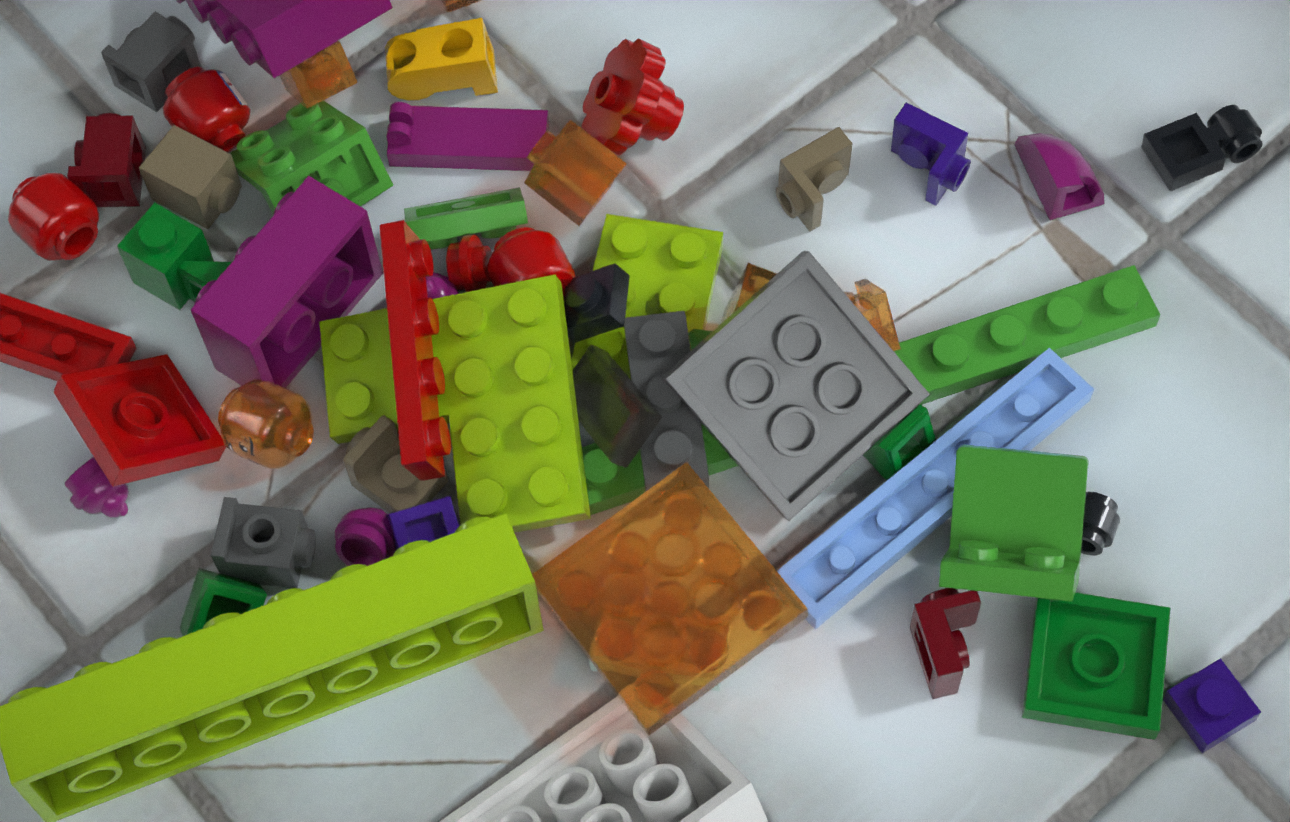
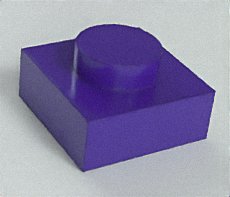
M450 496L385 514L393 532L396 550L418 540L432 542L455 533L459 527Z
M1221 658L1167 690L1163 697L1164 703L1201 753L1206 752L1255 722L1261 713L1260 709Z

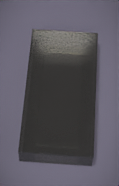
M591 344L572 370L578 420L610 462L627 468L658 425L662 416L606 350Z

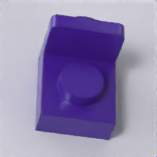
M906 102L894 119L891 152L899 155L905 163L914 168L930 171L925 201L936 206L946 190L957 191L967 175L971 160L965 158L969 133Z

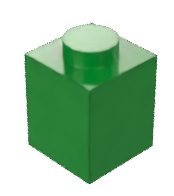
M155 202L117 245L133 283L178 310H181L190 299L178 267L183 261H214L202 229Z

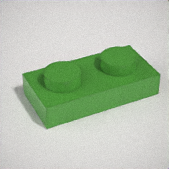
M520 187L404 208L405 222L420 240L425 239L428 242L430 250L449 247L451 243L458 242V236L481 232L482 238H500L508 232L515 230L517 225L528 224L525 202Z

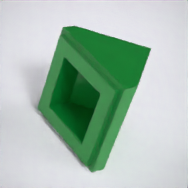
M922 405L915 407L863 454L886 481L936 441L928 409Z

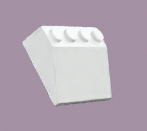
M641 679L439 822H768L751 781L646 679Z

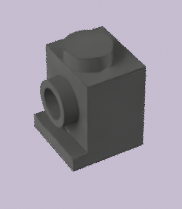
M156 11L140 27L133 29L117 50L107 45L101 52L114 86L155 112H158L164 106V102L167 99L165 94L166 88L177 76L190 68L201 67L193 43L195 37L190 28L177 17L169 16L165 18Z
M224 497L210 556L220 574L254 582L259 585L298 588L302 567L309 568L313 562L316 535L314 529L308 528L302 510L239 504L237 498ZM258 537L270 538L266 542H257Z

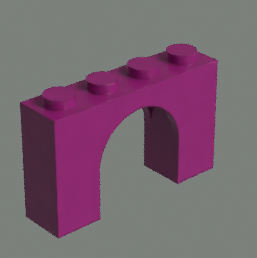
M176 0V1H177L178 3H182V2H184L185 0ZM186 0L199 22L203 24L209 21L213 30L224 44L232 41L242 59L249 66L257 63L274 79L393 8L390 0Z

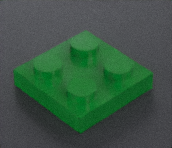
M1076 592L1073 601L1036 598L1022 718L1155 740L1160 732L1171 608Z

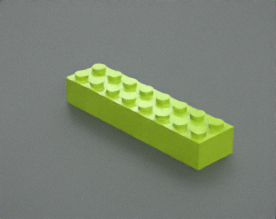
M505 513L492 519L490 517H477L460 525L453 534L432 542L426 540L410 542L396 550L392 557L369 566L364 564L347 566L333 574L329 581L306 590L293 588L279 592L271 597L266 605L243 614L225 613L209 620L203 626V629L177 639L164 637L145 644L138 654L114 663L98 662L85 666L75 673L74 678L49 688L32 687L22 690L10 697L7 704L0 706V748L10 783L45 822H56L544 631L535 580L507 514Z

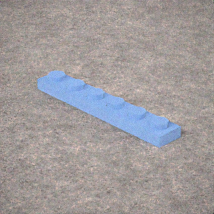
M1048 348L772 574V585L816 630L952 516L956 453L961 445L1030 451L1091 400L1094 388L1053 350Z

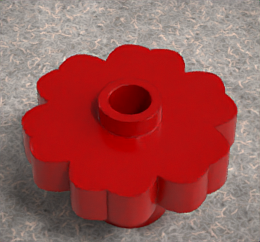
M624 39L608 53L603 71H599L593 77L583 102V112L587 115L581 125L580 134L584 138L585 146L605 155L611 152L620 156L628 148L635 145L639 137L647 141L654 140L655 138L665 141L674 134L683 116L684 103L681 98L675 96L672 87L663 84L659 80L666 64V59L662 56L660 48L642 39H637L634 42Z

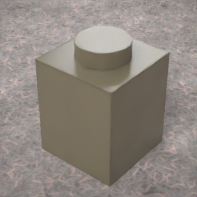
M175 125L172 126L139 167L153 201L206 229L211 227L221 213H226L233 207L242 187L231 154Z

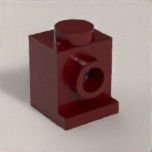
M115 113L86 116L84 139L77 140L75 143V166H68L67 177L89 196L97 207H140L143 177L139 167L145 161L146 146L134 116H121Z

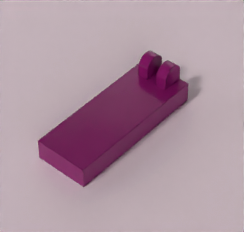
M395 102L390 105V123L387 126L386 134L389 167L545 172L549 134L548 110L411 106L404 102Z

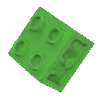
M322 99L305 101L294 106L287 112L286 119L268 130H259L248 134L238 142L237 149L229 153L232 155L238 175L263 194L273 214L283 196L289 192H295L308 176L360 207L394 186L366 128Z
M961 445L956 453L950 546L941 560L939 587L1073 601L1079 583L1089 465L1087 457Z

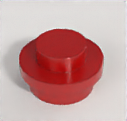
M477 235L463 236L460 242L451 243L447 249L446 266L448 278L451 283L456 285L458 291L466 290V292L485 289L487 282L491 281L487 264L492 250L487 245L483 246Z

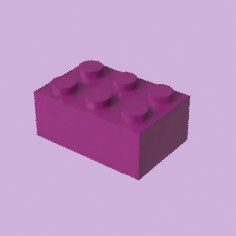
M310 176L303 181L295 192H289L283 196L275 208L273 217L256 236L252 235L244 240L236 252L234 261L217 280L208 282L200 290L195 300V305L190 309L214 368L270 405L274 403L322 346L320 321L347 316L383 274L367 210Z

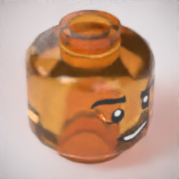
M253 379L233 389L225 397L218 413V423L224 445L235 455L264 468L280 469L292 463L297 457L303 455L308 450L313 440L314 428L309 403L299 393L271 381Z

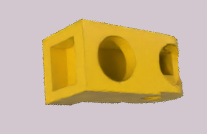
M482 18L416 29L415 32L394 36L385 45L388 91L399 99L408 101L428 98L436 92L470 87L473 88L476 96L498 93L494 49Z

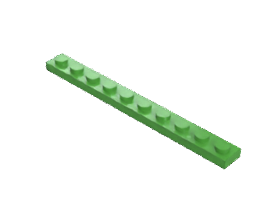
M1135 265L890 345V348L930 394L919 404L923 405L1018 373L1048 348L1053 350L1060 358L1156 327L1161 314ZM702 425L709 476L737 467L738 465ZM637 429L582 447L590 515L647 497Z

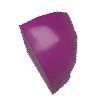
M1037 133L1018 136L1014 146L1049 220L1105 204L1103 190L1090 164L1072 144L1051 134Z

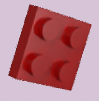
M168 354L60 375L53 391L112 487L217 462L227 447V444Z

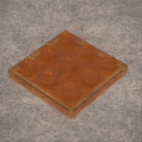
M687 462L532 574L537 592L648 736L808 617V608Z

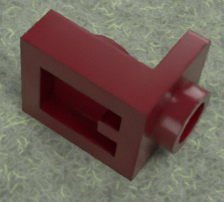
M945 588L926 595L920 603L914 604L910 631L932 699L958 693L964 669L970 666L967 645L959 629L976 623L981 606L978 591L970 590L959 593L955 588Z

